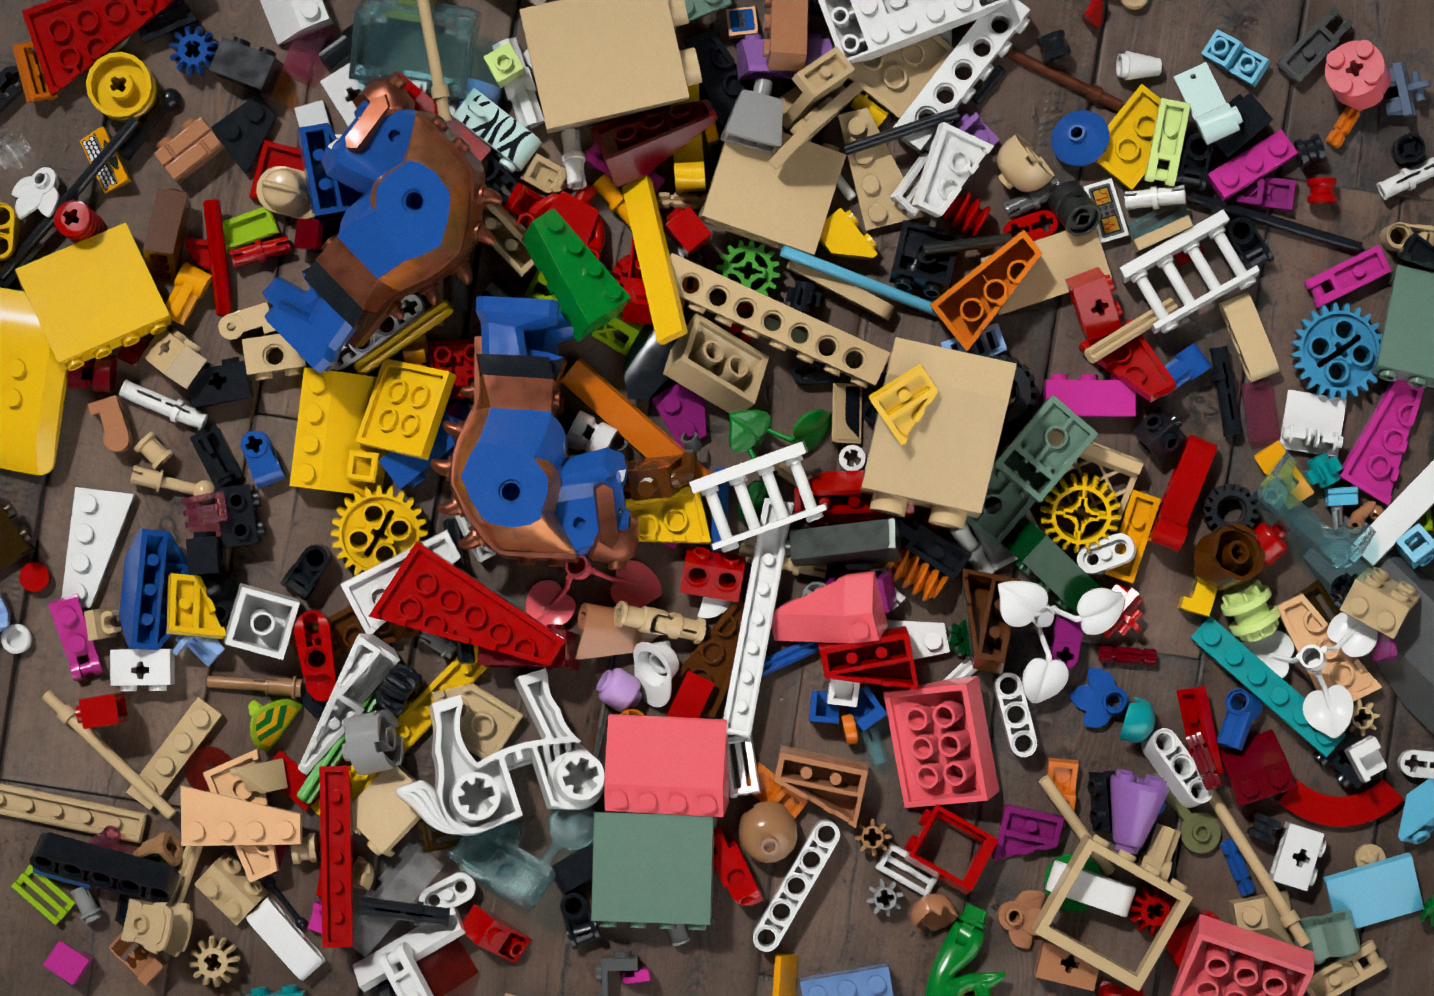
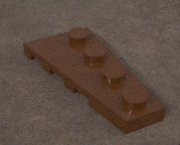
M739 599V602L732 603L672 678L671 699H675L689 670L715 683L701 712L712 718L715 717L730 685L745 601Z
M351 605L329 616L332 624L335 657L350 653L358 634H366ZM386 621L376 629L373 635L388 644L420 636L421 632L417 629ZM316 623L308 627V630L311 633H317L319 624ZM295 635L289 638V642L299 659ZM314 650L310 653L311 662L326 659L324 653L319 650Z

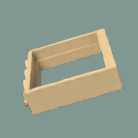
M1084 834L1031 929L1055 945L1135 990L1140 991L1193 897L1186 892L1188 886L1172 878L1171 882H1168L1160 877L1162 871L1147 863L1145 867H1142L1134 862L1137 857L1129 852L1120 849L1119 853L1108 848L1110 842L1096 834L1093 838ZM1092 851L1177 898L1135 972L1050 925Z

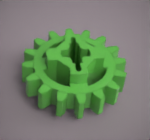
M739 240L737 249H734L731 245L727 246L730 253L728 256L720 254L719 258L724 264L716 265V270L723 272L722 276L728 279V275L736 277L741 285L750 289L751 285L756 281L766 280L759 289L754 290L765 296H768L767 288L776 289V285L771 281L780 277L779 273L773 272V269L779 266V262H771L770 259L773 257L774 252L770 251L766 254L764 252L765 244L762 243L756 248L754 247V240H750L748 246H744L742 240ZM745 253L744 259L738 264H730L734 257ZM755 254L765 261L767 269L757 264ZM746 265H752V270L756 271V275H751L750 279H744V274L739 272L740 269H745Z

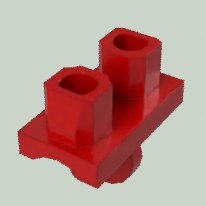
M1118 583L1112 588L1113 591L1122 592L1125 601L1119 619L1110 629L1101 633L1107 640L1116 630L1122 636H1125L1131 628L1137 633L1142 629L1136 622L1143 615L1137 609V606L1143 599L1133 588L1129 590Z

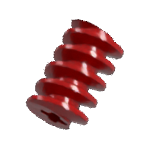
M959 192L943 214L942 219L947 220L954 216L952 226L955 228L963 223L962 233L966 234L973 230V238L989 216L991 207L988 205L980 210V199L970 203L972 193L967 192L960 196Z
M82 201L65 202L56 210L54 215L56 229L74 244L105 231L103 219Z

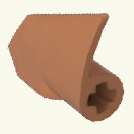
M583 603L578 614V627L582 629V634L574 659L580 660L633 653L636 644L640 642L651 643L659 635L639 632L637 628L625 625L621 628L614 625L616 606L608 607Z

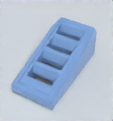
M995 323L987 326L981 334L980 340L985 351L984 353L979 354L976 342L971 347L972 354L984 357L1006 352L1007 347L999 324ZM989 332H991L996 346L992 350L986 336ZM956 338L940 343L941 347L952 349L951 345L957 344L959 351L966 352Z

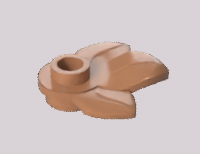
M1038 890L1022 891L1015 901H1006L999 907L997 911L998 923L1002 928L1008 930L1009 939L1015 946L1029 949L1032 944V935L1039 936L1031 929V926L1041 911L1045 893ZM1012 911L1016 912L1014 921L1009 919V914Z

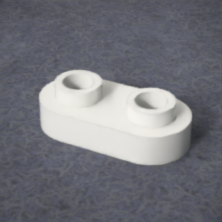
M1117 533L1108 536L1109 540L1105 538L1100 539L1101 548H1098L1099 546L1095 545V542L1090 543L1091 551L1088 553L1085 546H1083L1077 554L1078 566L1086 573L1096 575L1129 563L1136 554L1134 540L1125 534ZM1125 544L1126 552L1119 555L1117 552L1118 546ZM1092 555H1097L1099 558L1098 563L1095 565H1091L1089 561Z
M457 872L424 889L420 894L419 901L424 902V905L435 906L430 903L429 898L431 895H437L440 898V903L436 907H456L473 897L476 891V882L470 874ZM462 881L466 883L467 889L465 892H459L456 889L457 882Z

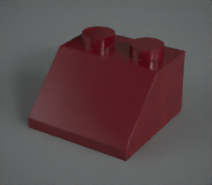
M1273 729L1247 737L1242 751L1233 750L1225 746L1218 747L1223 772L1235 805L1242 806L1296 788L1288 761Z

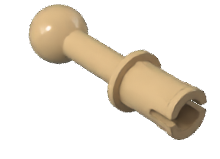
M134 465L130 484L156 489L157 493L161 487L194 496L196 501L202 504L211 503L215 499L214 489L216 488L210 481L202 480L195 484L163 476V469H161V472Z

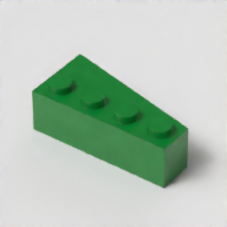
M554 208L532 221L521 240L538 271L543 272L548 281L546 286L551 295L555 294L562 307L560 312L565 321L569 320L574 329L572 334L575 340L579 342L619 316L631 297Z

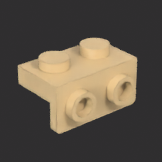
M225 852L194 884L236 926L268 894V890L262 886L260 881L249 882L243 866L229 852Z

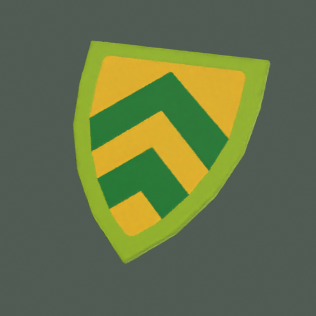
M290 699L276 700L264 706L257 700L251 701L248 709L249 714L252 716L250 736L253 744L268 753L303 705Z

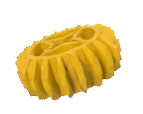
M1071 473L1072 483L1067 484L1066 480L1062 477L1059 480L1062 488L1058 489L1054 486L1051 489L1055 494L1054 497L1048 494L1045 496L1044 500L1050 503V506L1043 505L1040 507V511L1049 513V515L1042 517L1041 523L1052 524L1045 529V533L1050 535L1056 532L1052 539L1055 544L1064 539L1062 544L1063 550H1067L1070 543H1073L1074 553H1078L1080 545L1084 544L1088 553L1091 551L1089 543L1095 542V545L1101 548L1099 538L1103 537L1109 540L1108 536L1110 534L1106 532L1108 529L1117 532L1118 526L1112 523L1111 520H1121V515L1112 511L1121 508L1120 502L1110 503L1117 494L1115 491L1105 494L1109 488L1108 482H1104L1098 487L1099 477L1095 475L1091 483H1089L1087 473H1082L1081 481L1077 482L1075 473ZM1079 490L1074 503L1058 506L1065 495ZM1088 491L1095 493L1101 498L1105 504V511L1088 505ZM1083 499V506L1088 515L1087 517L1084 516V519H1080L1079 526L1077 516L1073 511L1075 509L1078 511L1077 507L1081 506V500ZM1056 515H1061L1063 518L1071 519L1074 522V535L1060 527L1056 520ZM1103 520L1097 530L1083 535L1087 523Z

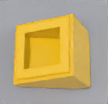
M349 450L345 479L377 484L381 454Z

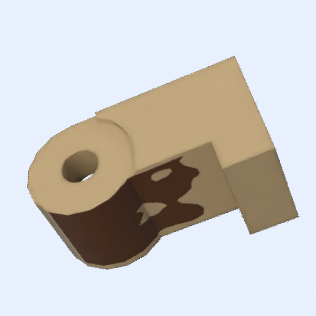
M265 302L225 315L218 325L220 334L226 339L239 341L247 333L263 329L266 335L278 333L264 316L272 308L271 303Z

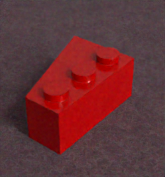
M906 626L886 629L879 641L851 644L818 642L825 679L856 683L865 682L888 687L896 686L919 690L909 632Z

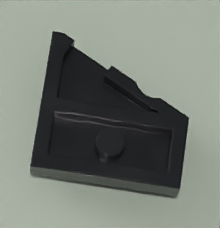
M258 92L214 124L211 129L242 171L247 174L250 172L251 165L258 151L261 150L268 132L272 129L277 116Z

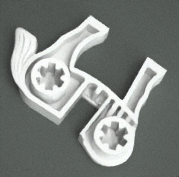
M546 668L518 676L513 680L540 734L541 740L524 742L505 748L476 762L466 749L461 737L460 715L463 706L461 695L432 703L429 706L433 727L431 755L435 766V788L426 781L418 780L399 786L396 789V796L411 806L431 827L444 833L462 836L477 835L523 816L509 771L529 764H533L547 809L582 810L596 803L604 791L605 772L603 766L596 757L580 744L581 740L566 725L560 708L551 696Z

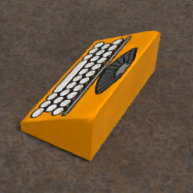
M104 126L79 140L90 164L111 140L110 134ZM118 152L113 155L96 175L105 194L132 182Z

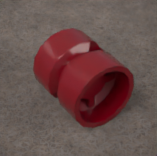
M109 354L101 359L94 357L85 361L82 367L68 371V387L70 389L87 390L92 386L94 391L112 393L117 375L116 355ZM89 367H92L91 375H88Z

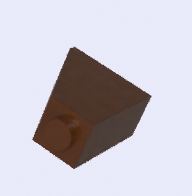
M158 188L143 247L145 264L153 280L174 283L180 270L190 206L188 193L178 189L170 188L166 190Z

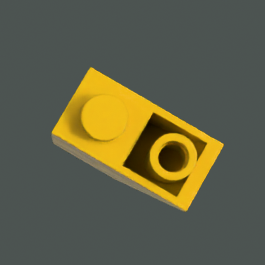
M839 208L825 220L819 242L830 256L873 260L878 255L875 251L878 245L868 233L864 236L856 227L860 223L850 210L844 212L842 208Z

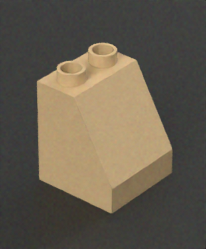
M557 0L519 9L547 134L685 101L690 97L687 86L702 83L695 48L679 51L674 30L675 26L689 23L684 0Z
M896 337L890 353L883 386L921 363L939 391L932 402L925 407L924 415L918 423L915 422L907 435L908 440L902 446L877 412L860 493L872 495L870 510L905 517L907 504L910 503L931 508L929 523L964 530L967 516L978 518L982 513L1017 364Z

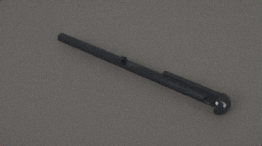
M132 115L62 196L56 210L65 202L72 199L73 201L78 200L79 195L141 124L136 117ZM56 210L51 218L45 216L0 269L1 288H7L17 277L15 269L28 264L44 244L39 242L54 226Z

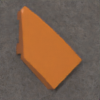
M1048 758L1046 775H1049L1074 811L1078 760Z

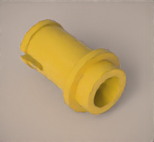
M860 92L850 107L853 110L867 107L878 128L889 113L868 99V94L863 95Z

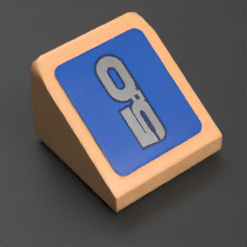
M755 6L726 9L729 39L745 38L746 35L759 34Z

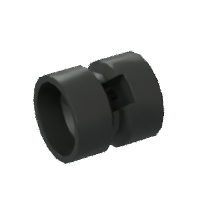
M1064 182L1058 185L1049 196L1048 204L1050 209L1071 235H1086L1097 227L1101 219L1100 209L1078 182Z

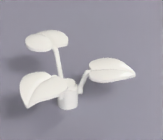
M1009 581L998 584L1000 613L1003 620L1013 627H1022L1032 621L1046 654L1045 660L1035 658L1028 663L1024 670L1022 679L1023 690L1030 702L1040 703L1055 696L1064 688L1069 676L1067 666L1063 661L1058 659L1052 660V654L1042 627L1051 625L1054 620V614H1058L1074 622L1081 621V629L1086 634L1095 635L1103 633L1116 623L1122 613L1125 601L1122 592H1116L1108 588H1096L1086 592L1077 604L1079 615L1076 616L1058 609L1056 605L1050 606L1048 604L1047 592L1039 584L1028 581Z
M1341 612L1331 620L1327 629L1328 637L1337 643L1334 646H1323L1320 649L1316 645H1307L1301 649L1296 657L1291 658L1295 650L1294 644L1290 637L1281 631H1275L1271 635L1255 642H1242L1244 646L1281 678L1287 676L1289 663L1295 664L1299 661L1307 671L1315 673L1322 690L1312 691L1306 697L1303 703L1305 719L1316 730L1331 738H1338L1351 722L1354 702L1350 692L1342 685H1334L1327 689L1321 671L1327 664L1325 654L1338 651L1342 647L1344 653L1350 657L1365 656L1376 646L1378 630Z

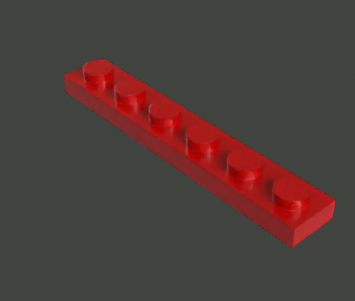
M320 766L322 948L354 947L351 766Z

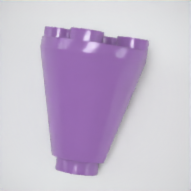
M1117 769L1116 774L1111 775L1113 841L1116 842L1115 850L1120 851V849H1123L1130 854H1138L1139 847L1143 846L1169 793L1170 787L1166 785L1167 781H1164V778L1146 774L1145 779L1134 775L1133 771Z

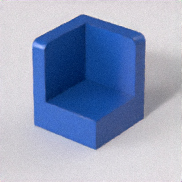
M866 684L859 688L857 707L845 706L848 712L853 715L854 720L862 731H865L887 715Z
M811 690L808 720L839 724L840 705L827 704V691Z

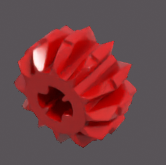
M1152 885L1150 894L1148 889L1142 886L1141 892L1144 896L1140 898L1137 894L1134 895L1133 899L1138 902V905H1131L1129 911L1138 913L1131 916L1130 921L1132 923L1141 921L1137 929L1143 932L1148 926L1149 935L1154 936L1156 926L1160 930L1172 909L1170 906L1175 904L1177 898L1171 897L1167 899L1169 894L1163 890L1159 894V888ZM1159 903L1160 906L1157 908L1161 910L1158 915L1152 914L1148 917L1147 914L1150 913L1147 910L1150 904L1155 906Z

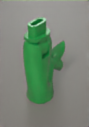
M966 903L962 915L958 914L957 918L960 920L954 922L937 953L928 977L924 996H964L968 991H974L976 996H991V988L1002 982L1006 975L1005 972L969 973L955 977L979 953L984 941V931L982 930L987 928L984 922L988 911Z

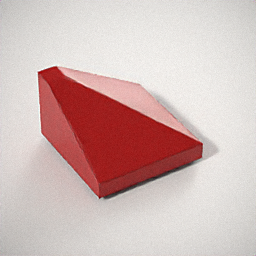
M1091 0L1082 16L1083 21L1099 29L1102 23L1103 0Z

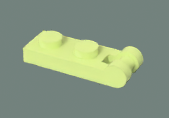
M1164 98L1160 99L1144 181L1154 182V180L1164 181L1165 185H1175L1190 103ZM1158 160L1168 161V169L1157 168Z

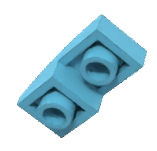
M1218 29L1201 53L1203 57L1254 88L1271 64L1269 59L1243 46L1242 42Z

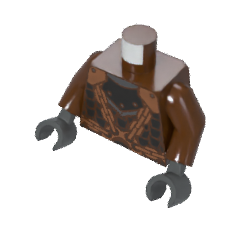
M697 432L694 433V437L689 440L686 433L681 435L680 440L686 450L681 455L628 461L631 454L627 440H624L625 445L619 449L615 448L614 441H612L611 449L624 454L628 469L624 492L631 493L632 500L638 501L671 497L687 486L693 480L697 461L695 453L699 452L702 448Z

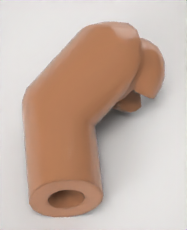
M1367 501L1352 512L1347 524L1348 529L1353 533L1360 532L1366 518L1369 517L1375 521L1382 514L1383 508L1376 505L1375 501Z

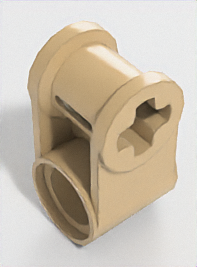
M1396 222L1381 231L1380 243L1386 250L1399 252L1409 235L1415 232L1434 246V226ZM1393 229L1398 230L1402 235L1400 244H1395L1390 238Z

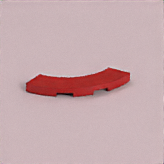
M1380 778L1369 788L1349 796L1321 794L1296 780V788L1285 791L1277 802L1285 809L1305 820L1327 826L1343 827L1375 820L1398 806L1404 798L1383 778Z

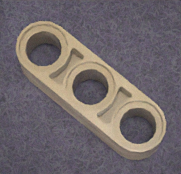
M1245 292L1220 302L1219 308L1248 380L1252 383L1279 372L1276 357L1249 293Z

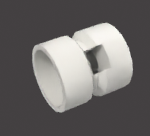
M580 410L567 434L569 448L577 452L583 449L585 453L609 448L618 429L604 422L597 424L595 417ZM585 432L592 434L590 440L584 437Z

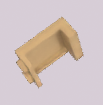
M837 46L797 72L792 78L797 86L779 97V99L783 100L782 124L786 129L807 116L815 107H818L854 72L855 68Z
M402 765L396 766L397 768L382 771L352 803V830L359 836L363 833L369 840L367 846L378 856L384 854L392 857L395 854L392 848L421 819L411 806L396 796V789L399 786L417 781Z

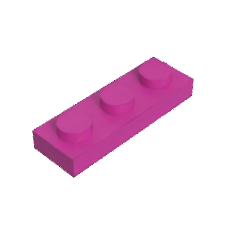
M1280 129L1210 172L1207 180L1221 200L1225 201L1295 158L1298 152L1283 130Z

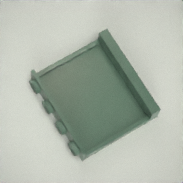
M1397 265L1390 274L1389 285H1391V291L1377 362L1372 368L1371 373L1379 375V378L1386 381H1396L1397 379L1407 381L1410 386L1415 388H1425L1426 386L1434 388V273Z
M594 812L591 921H600V927H617L618 922H629V928H647V923H659V929H677V924H688V930H706V925L714 924L715 919H712L714 828L717 827V817Z

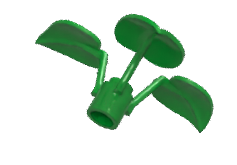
M744 410L729 413V446L735 452L747 451L751 459L757 458L752 447L760 445L764 441L765 433L767 432L789 443L794 442L793 444L805 441L806 447L810 451L826 436L831 424L832 414L830 410H812L800 417L794 426L793 435L787 436L769 428L771 417L765 411ZM760 476V481L754 480L747 485L757 515L762 513L764 498H769L762 476ZM739 503L738 517L742 521L746 519Z

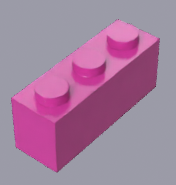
M1051 374V380L1043 381V404L1051 395H1054L1079 417L1136 416V392L1114 375H1110V380H1098L1097 374L1080 375V380H1069L1068 374Z

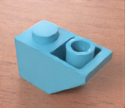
M1429 778L1407 794L1398 834L1401 841L1419 844L1426 841L1434 830V779Z

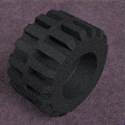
M1007 355L988 356L989 358L1017 364L1013 379L1016 397L1013 404L1006 410L1002 430L1010 429L1023 422L1031 413L1033 406H1035V395L1037 394V387L1034 384L1035 379L1033 374L1029 373V368L1025 364L1022 365L1014 357L1009 358Z

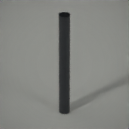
M957 107L843 144L846 156L936 127L942 122L948 123L960 119Z

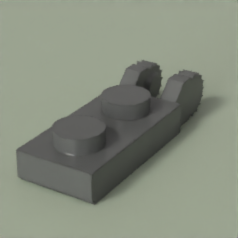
M1336 6L1321 21L1318 20L1276 63L1296 85L1340 41L1339 38L1353 25L1348 19L1338 27L1334 34L1325 27L1338 16L1340 10Z

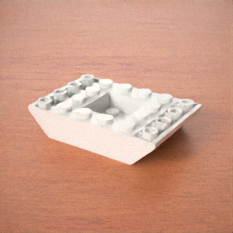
M818 0L835 47L839 48L850 63L875 59L986 16L1010 1Z

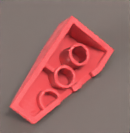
M875 571L846 574L835 582L815 589L812 593L789 601L774 609L771 623L774 641L850 644L879 641L888 627Z

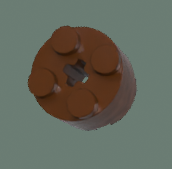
M1240 523L1222 526L1203 536L1195 548V575L1199 579H1203L1211 587L1219 590H1231L1253 579L1261 572L1265 562L1263 546L1260 547L1255 539L1258 536L1251 528Z

